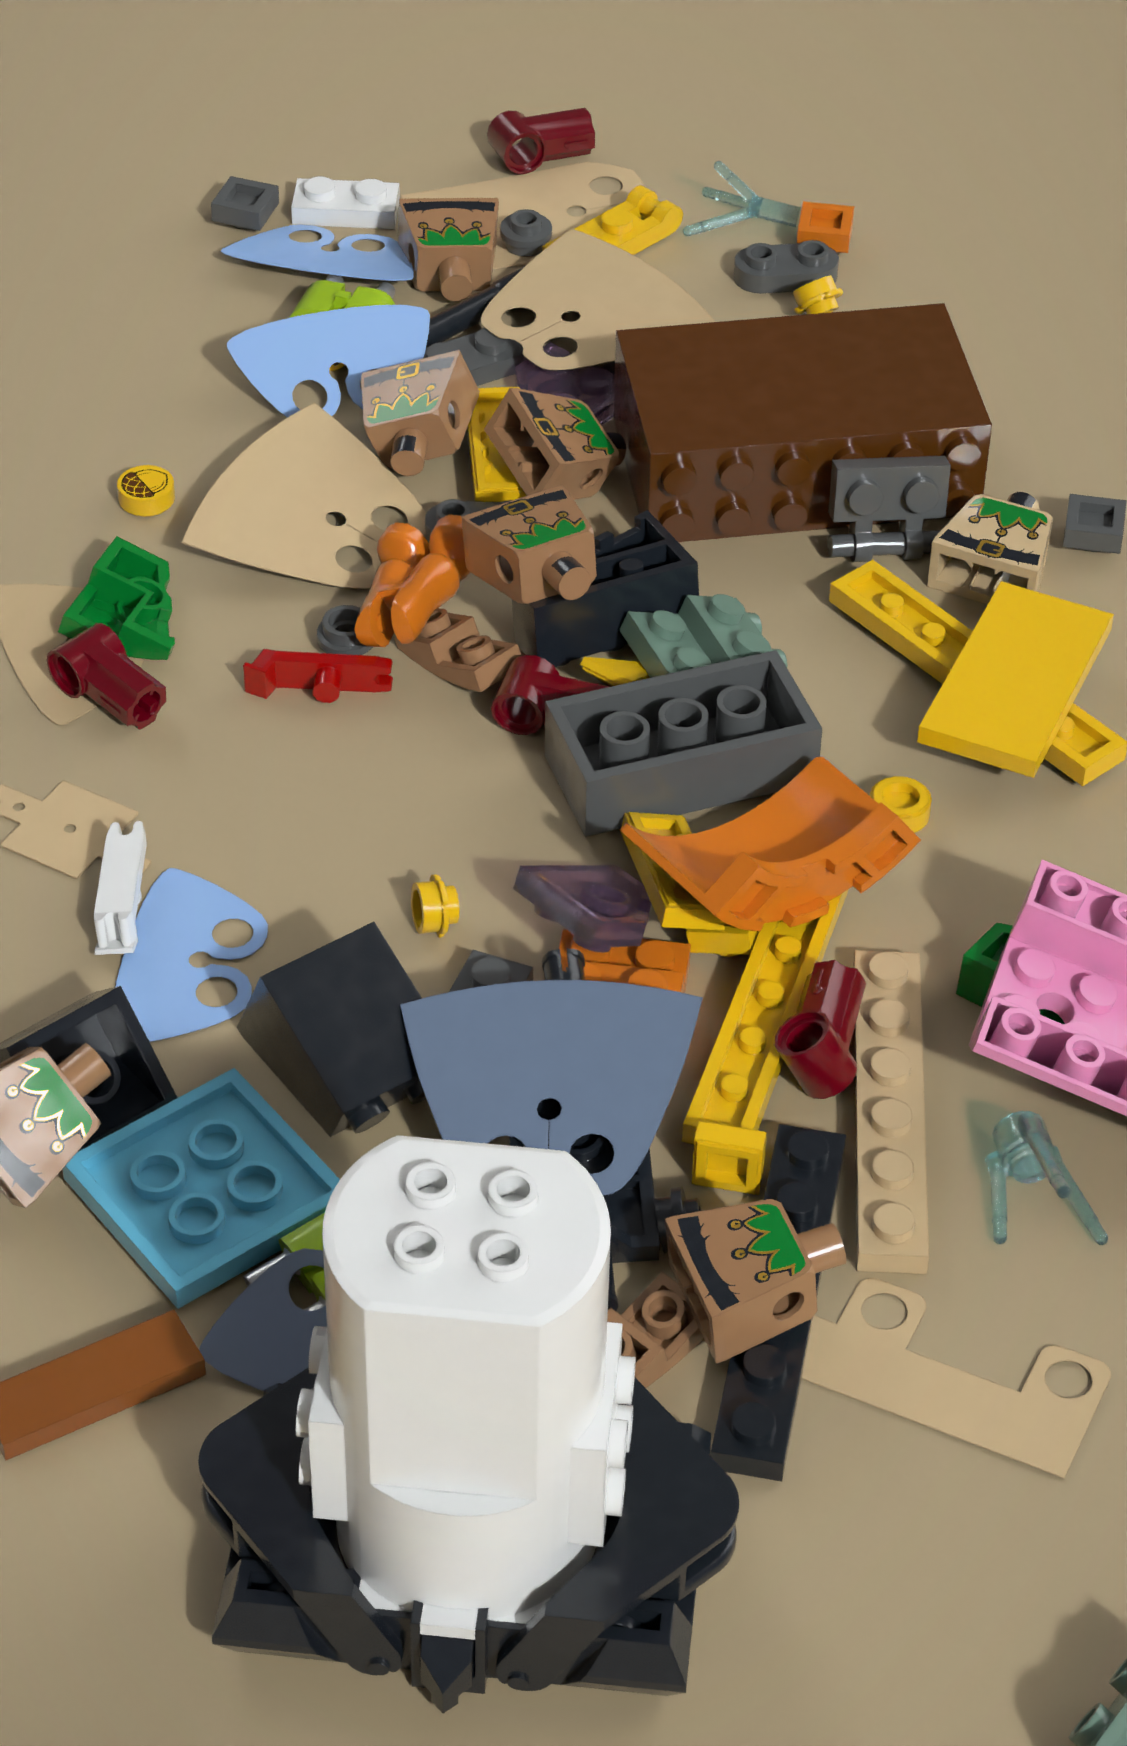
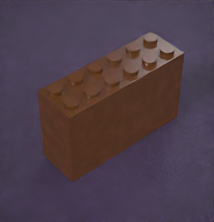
M945 303L616 330L613 420L617 433L622 435L626 443L624 461L638 513L640 514L648 510L678 542L849 527L850 522H833L828 513L832 460L945 456L951 465L946 518H953L974 495L984 494L992 423ZM930 518V519H923V520L942 519V518ZM900 520L873 521V525L897 523Z

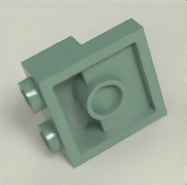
M716 594L714 596L687 595L678 614L664 610L655 611L654 613L628 611L620 628V632L650 678L777 650L784 664L788 667L785 653L781 649H772L770 643L763 637L762 623L756 613L746 612L744 606L737 598L725 594Z

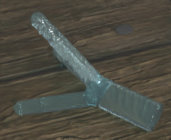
M717 161L714 163V169L742 196L710 187L703 188V196L743 209L686 226L683 229V234L685 236H692L753 217L796 227L801 207L759 197L723 162Z

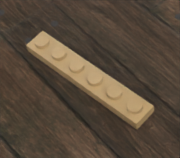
M855 950L853 968L859 970L866 982L854 1028V1060L857 1063V1073L854 1077L857 1271L927 1274L929 1232L920 953Z

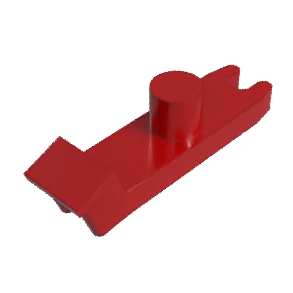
M263 649L251 664L245 662L243 665L245 692L267 699L276 688L313 689V696L323 703L336 701L339 698L340 691L389 692L392 690L393 677L389 675L392 670L393 661L390 658L371 655Z

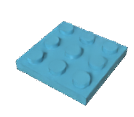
M235 1068L78 1151L62 1169L64 1180L177 1309L281 1251L279 1239L323 1214L330 1196L340 1180Z

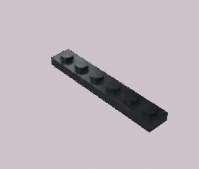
M779 1124L763 1200L773 1199L781 1202L797 1234L830 1224L845 1153L846 1134ZM822 1272L815 1274L817 1295ZM813 1317L730 1358L710 1456L725 1472L782 1482Z

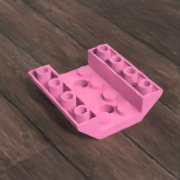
M1041 860L1001 953L969 1046L973 1052L1127 1116V895L1045 860ZM1039 1009L1055 1012L1063 1019L1065 1024L1040 1015Z

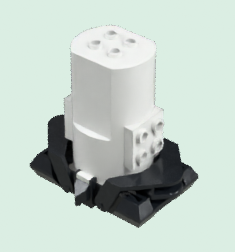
M400 1135L386 1140L364 1154L346 1171L334 1188L328 1201L322 1232L327 1327L314 1326L309 1351V1367L285 1383H277L265 1389L263 1397L215 1427L201 1446L198 1466L202 1480L201 1498L203 1509L210 1522L231 1546L212 1633V1644L236 1652L347 1663L361 1673L374 1676L386 1675L389 1671L396 1672L399 1669H410L412 1687L427 1688L431 1692V1701L443 1714L458 1704V1696L463 1692L485 1694L487 1678H497L501 1683L508 1684L509 1687L521 1691H537L548 1687L550 1684L661 1696L686 1693L696 1588L720 1572L732 1558L737 1539L736 1521L739 1513V1495L733 1480L710 1456L711 1433L695 1424L678 1422L635 1377L636 1357L621 1356L623 1324L607 1322L611 1227L609 1212L603 1194L588 1171L566 1151Z

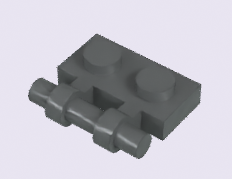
M945 456L832 460L828 513L833 522H850L849 534H833L828 536L827 548L829 557H850L852 562H869L873 556L901 555L903 560H919L923 554H930L932 541L941 530L922 531L923 519L946 518L951 467ZM900 520L899 532L872 533L873 521Z

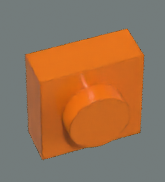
M803 201L797 232V243L817 240L825 243L836 252L848 253L855 206Z

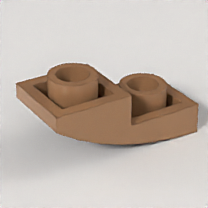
M438 608L432 613L422 632L412 643L402 644L397 637H394L397 648L424 669L452 684L477 692H483L502 680L510 664L517 657L521 656L518 644L491 640L486 635L480 636L473 616L447 613V610Z
M661 1272L621 1315L612 1308L608 1310L607 1322L623 1324L621 1356L636 1357L635 1377L645 1388L667 1373L704 1339L679 1284L664 1272Z

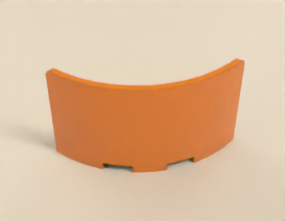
M824 757L814 758L787 785L757 807L715 828L681 836H661L646 833L634 828L627 822L620 829L623 834L715 917L728 925L750 931H761L764 923L781 920L791 928L828 914V901L841 895L852 886L860 893H863L892 870L921 841L893 811L882 802H876Z

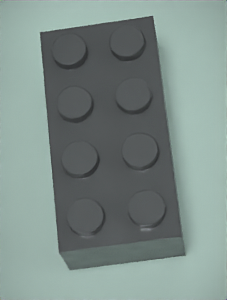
M777 650L545 701V758L585 837L621 829L624 813L682 815L776 793L797 776L814 758L820 757L822 727Z

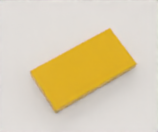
M1001 581L920 723L917 742L1034 778L1112 629L1114 614Z

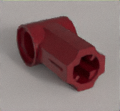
M586 108L525 117L524 114L518 111L508 110L497 115L491 121L487 131L489 144L509 170L516 174L533 172L545 161L588 155L595 148V130L591 114ZM518 139H521L519 143L512 146L514 142H516Z
M103 623L94 624L47 654L48 670L62 692L71 698H79L87 694L126 726L134 725L139 730L143 729L156 720L159 710L167 702L166 687L127 657L121 640L110 627Z
M535 655L520 656L510 664L491 706L492 716L498 725L508 732L516 735L533 734L542 725L545 726V701L603 689L609 686L560 676L554 665L546 659Z
M836 960L814 964L812 974L806 978L797 1013L787 1019L779 1027L775 1035L774 1045L806 1095L814 1099H826L842 1092L851 1084L857 1073V1063L849 1052V1046L866 982L857 968L844 966Z

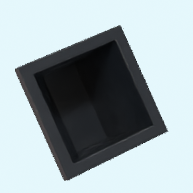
M375 922L369 923L259 978L237 1025V1029L244 1040L330 1137L349 1127H352L355 1133H361L370 1129L389 1115L388 1107L407 1097L411 1104H417L426 1100L413 1060L400 1004L422 999Z

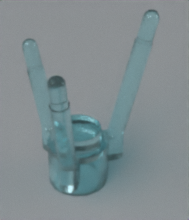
M1019 1111L1002 1118L995 1125L992 1133L997 1150L985 1158L991 1176L994 1242L1000 1245L1004 1244L1007 1240L1006 1177L1010 1175L1017 1181L1026 1184L1036 1183L1047 1177L1057 1195L1063 1199L1068 1198L1098 1245L1107 1244V1233L1066 1168L1058 1147L1053 1145L1044 1119L1032 1111Z

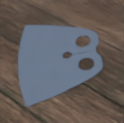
M542 980L502 983L457 990L400 1004L416 1070L443 1140L488 1144L497 1137L511 1136L522 1141L525 1147L548 1149L549 1134L550 1150H561L570 1154L571 1146L580 1137L589 1134L601 1135L613 1145V1161L605 1170L590 1175L604 1196L617 1192L630 1181L653 1142L682 1072L703 997L626 983L590 980ZM548 1098L556 1099L562 1108L560 1115L551 1120L541 1118L537 1112L538 1104Z

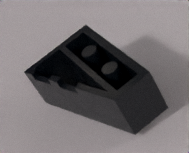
M646 510L634 516L635 527L614 537L613 533L605 531L594 537L597 576L590 584L587 592L580 598L567 600L560 594L529 604H520L512 599L515 643L518 644L525 655H535L546 659L554 667L564 666L571 660L595 653L617 651L628 644L620 632L628 611L654 613L655 611L664 610L678 614L687 595L699 596L698 562Z

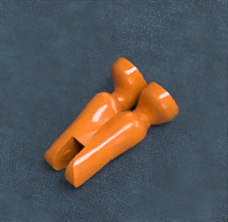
M447 515L440 518L430 534L429 543L420 530L408 523H394L386 528L377 545V553L381 565L376 571L371 589L360 608L354 628L356 638L361 644L369 647H386L394 633L402 644L412 643L420 635L432 613L456 594L460 582L471 573L466 569L462 516Z

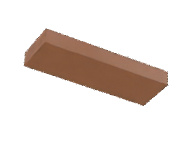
M173 1309L1 1381L0 1452L5 1461L205 1376V1359L176 1311Z

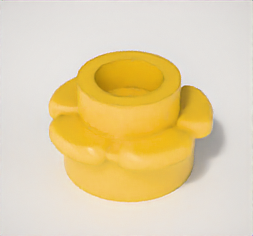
M831 275L812 281L793 291V296L798 305L794 312L796 314H802L805 311L807 314L833 312L839 308L836 299L843 295V290L841 288L837 289Z
M437 874L431 875L429 881L416 882L412 885L411 910L413 922L419 934L437 932L439 938L444 937L445 933L448 932L449 924H456L459 921V899L454 885L445 886L441 877Z

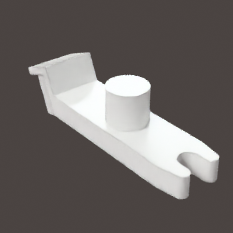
M136 821L132 832L127 835H122L119 823L114 822L110 825L106 835L94 909V924L98 942L95 948V955L134 953L137 946L138 937L135 920L137 907L142 899L140 887L147 847L146 833L141 821Z

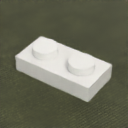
M322 176L310 179L297 178L291 207L292 225L395 230L400 199L399 183L382 182L377 179H365L362 181L332 180Z

